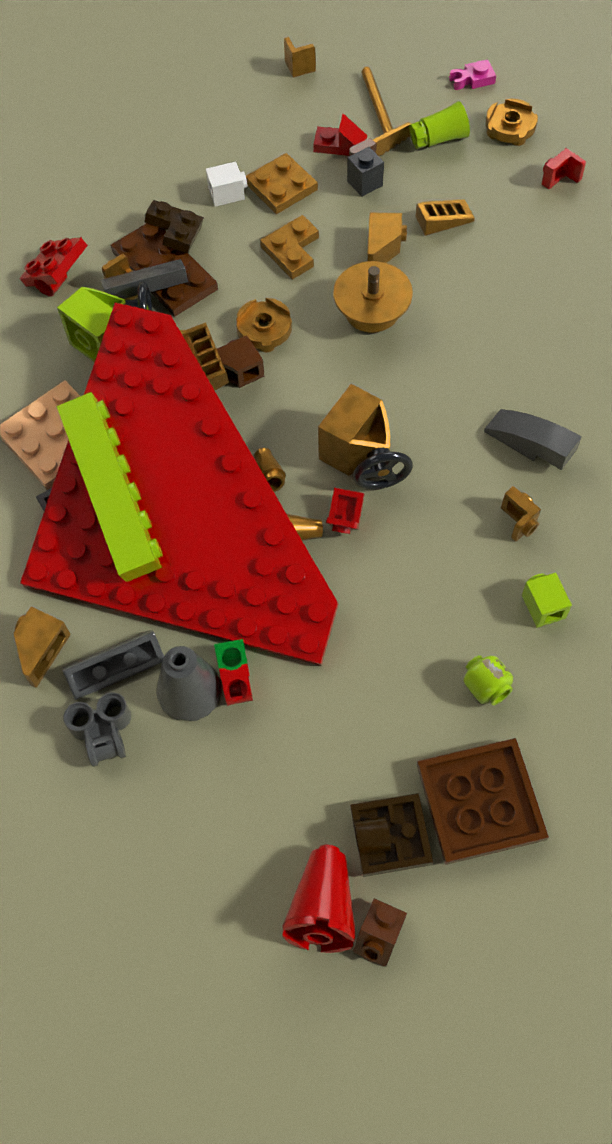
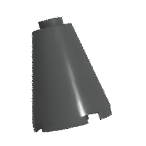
M177 646L170 649L163 658L156 687L157 699L163 711L171 718L197 721L208 716L217 707L221 695V680L217 671L193 650L185 646Z

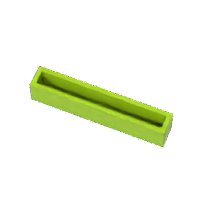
M92 392L56 406L118 575L128 582L162 568L158 559L163 556L156 538L152 540L147 530L152 528L150 519L145 510L140 511L137 501L141 500V496L134 482L130 483L126 473L131 472L124 454L119 456L116 446L120 445V441L115 429L108 427L106 419L110 418V414L104 401L98 402Z

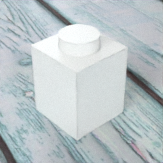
M236 162L206 169L208 189L215 207L245 200L244 188L248 187L244 171H239Z

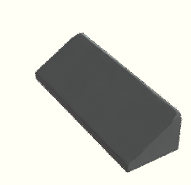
M181 259L102 279L101 282L105 293L126 299L138 295V285L142 281L148 284L149 290L152 292L186 283L188 279L185 266Z
M149 630L63 667L62 671L75 700L162 663L164 654L154 631Z

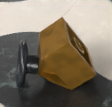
M350 384L318 426L319 460L348 476L353 474L355 483L362 488L384 489L394 486L410 475L413 469V462L404 453L390 452L389 422L382 399ZM398 462L403 463V469L395 474L392 468ZM372 477L384 478L383 480L376 481L366 480V478Z

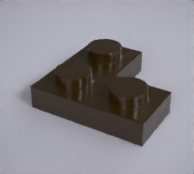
M153 200L145 214L144 222L167 230L162 245L188 254L202 227L204 217L196 215L189 210L170 206L167 202Z

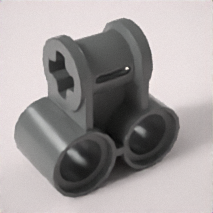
M110 692L104 694L98 700L96 710H92L87 703L75 702L69 705L64 712V723L76 739L85 740L86 750L92 767L98 766L100 761L116 756L120 758L126 757L119 730L126 728L130 723L131 711L124 697L119 693ZM116 706L122 707L121 712L117 716H107L111 708ZM82 716L89 717L85 725L81 727L75 726L78 718Z

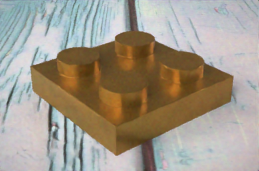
M287 153L246 176L248 187L275 214L282 212L318 190V182Z

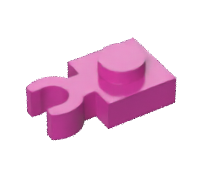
M487 59L465 64L464 70H451L449 80L454 81V90L463 89L465 85L469 84L472 89L495 84L496 74Z

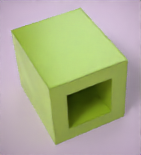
M556 572L549 575L537 574L526 582L522 598L537 628L567 618L572 604Z

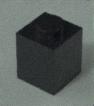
M370 147L347 157V182L361 197L383 186L384 161Z

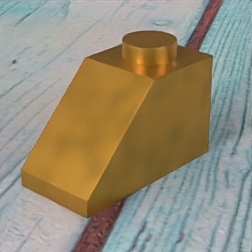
M370 212L367 261L387 263L400 253L401 242H406L407 225H402V213Z
M31 606L26 615H22L18 619L13 634L23 674L30 685L37 688L71 634L63 621Z

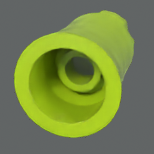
M460 101L439 112L421 118L420 121L414 122L409 126L410 137L416 149L425 146L431 147L454 139L468 138L470 135L469 119Z

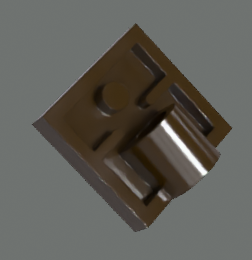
M419 793L350 805L363 877L433 865Z

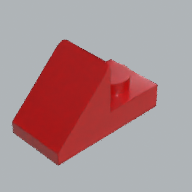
M342 113L339 128L317 126L313 152L350 156V148L366 140L367 134Z

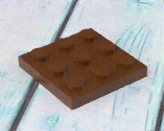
M516 738L417 761L418 772L445 865L546 841L549 838Z

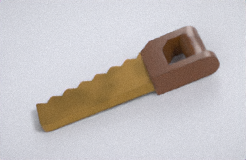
M407 122L373 140L368 138L352 146L349 150V155L351 156L367 147H370L378 156L384 155L385 151L389 152L396 144L399 145L407 137L410 138L409 126L411 123Z

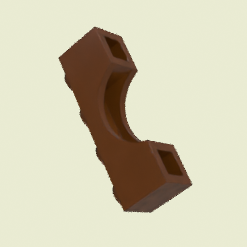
M247 335L217 348L229 383L241 388L265 377L263 359Z

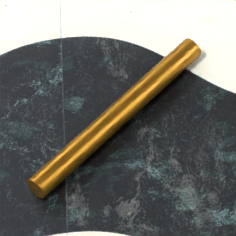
M364 67L361 73L385 134L393 130L371 69Z

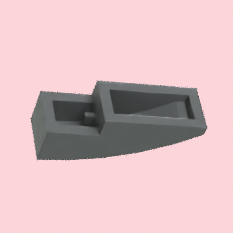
M500 409L484 429L485 433L532 461L540 457L560 470L564 468L577 451L582 436L549 420L506 409Z

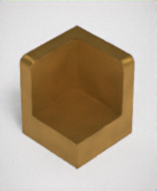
M289 37L284 38L285 63L293 78L315 72L316 52L314 44L295 48Z

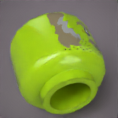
M478 655L467 663L465 668L468 671L463 681L479 703L496 705L510 695L513 690L511 687L513 676L498 657L490 655L483 658L481 655Z

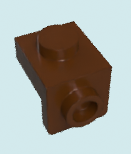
M374 898L360 929L353 952L362 956L367 961L386 967L407 913Z

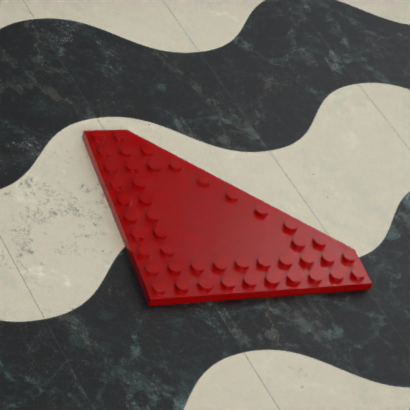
M114 303L84 395L92 392L98 402L104 401L108 409L110 418H107L106 422L108 427H113L118 435L120 445L116 446L119 456L124 454L131 472L126 474L129 482H134L140 493L141 500L137 501L140 511L145 510L150 519L152 528L147 530L151 540L156 538L163 556L158 559L162 568L128 582L118 575L68 439L20 584L227 641L243 639L246 646L322 666L339 605L338 601L172 316Z

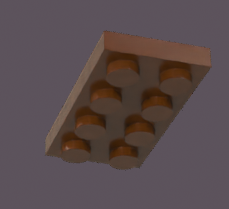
M146 223L111 244L112 253L116 257L124 254L128 259L129 267L133 271L181 259L186 269L188 282L151 292L176 317L217 291L218 284L189 253L187 254L162 245L166 233L165 229Z

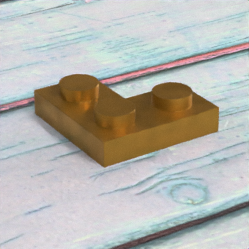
M301 215L260 239V245L293 280L314 267V259L303 247L319 238V230L304 215Z

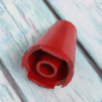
M321 845L318 849L311 852L282 925L283 939L301 949L309 950V944L321 945V952L336 953L353 947L356 933L347 860L345 854L340 852V849L334 845Z

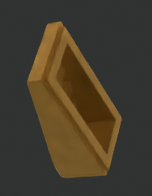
M465 199L428 201L416 204L415 217L425 236L475 221V217ZM461 209L464 214H459L458 210Z

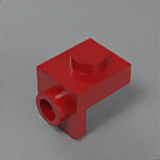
M565 148L557 156L548 159L545 163L541 185L551 189L565 176L576 183L580 182L583 177L586 161Z
M334 488L329 517L326 519L327 524L333 525L332 531L350 534L351 529H359L365 493Z

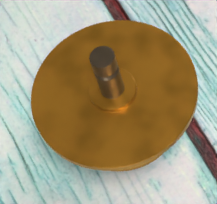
M367 261L355 264L342 272L335 282L333 295L337 308L346 316V319L353 327L364 332L373 333L384 331L395 324L398 318L408 310L412 302L413 290L408 277L397 267L384 262Z

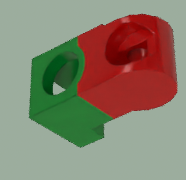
M243 639L214 644L227 706L253 701Z

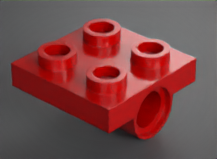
M82 237L64 238L56 241L49 240L40 247L39 255L27 263L24 268L26 271L19 279L26 287L35 286L44 295L52 297L67 279L68 270L88 245Z

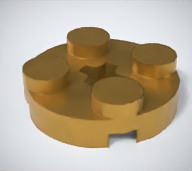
M514 98L505 99L503 104L497 105L498 102L492 104L486 116L487 136L491 139L512 143L515 146L525 144L526 139L534 134L538 121V115L532 112V106L523 100Z
M266 298V302H257L254 299L244 304L237 313L236 327L238 336L241 338L247 335L254 347L262 352L268 353L273 351L275 347L284 343L291 334L292 319L290 311L279 300ZM270 321L268 326H259L258 323Z

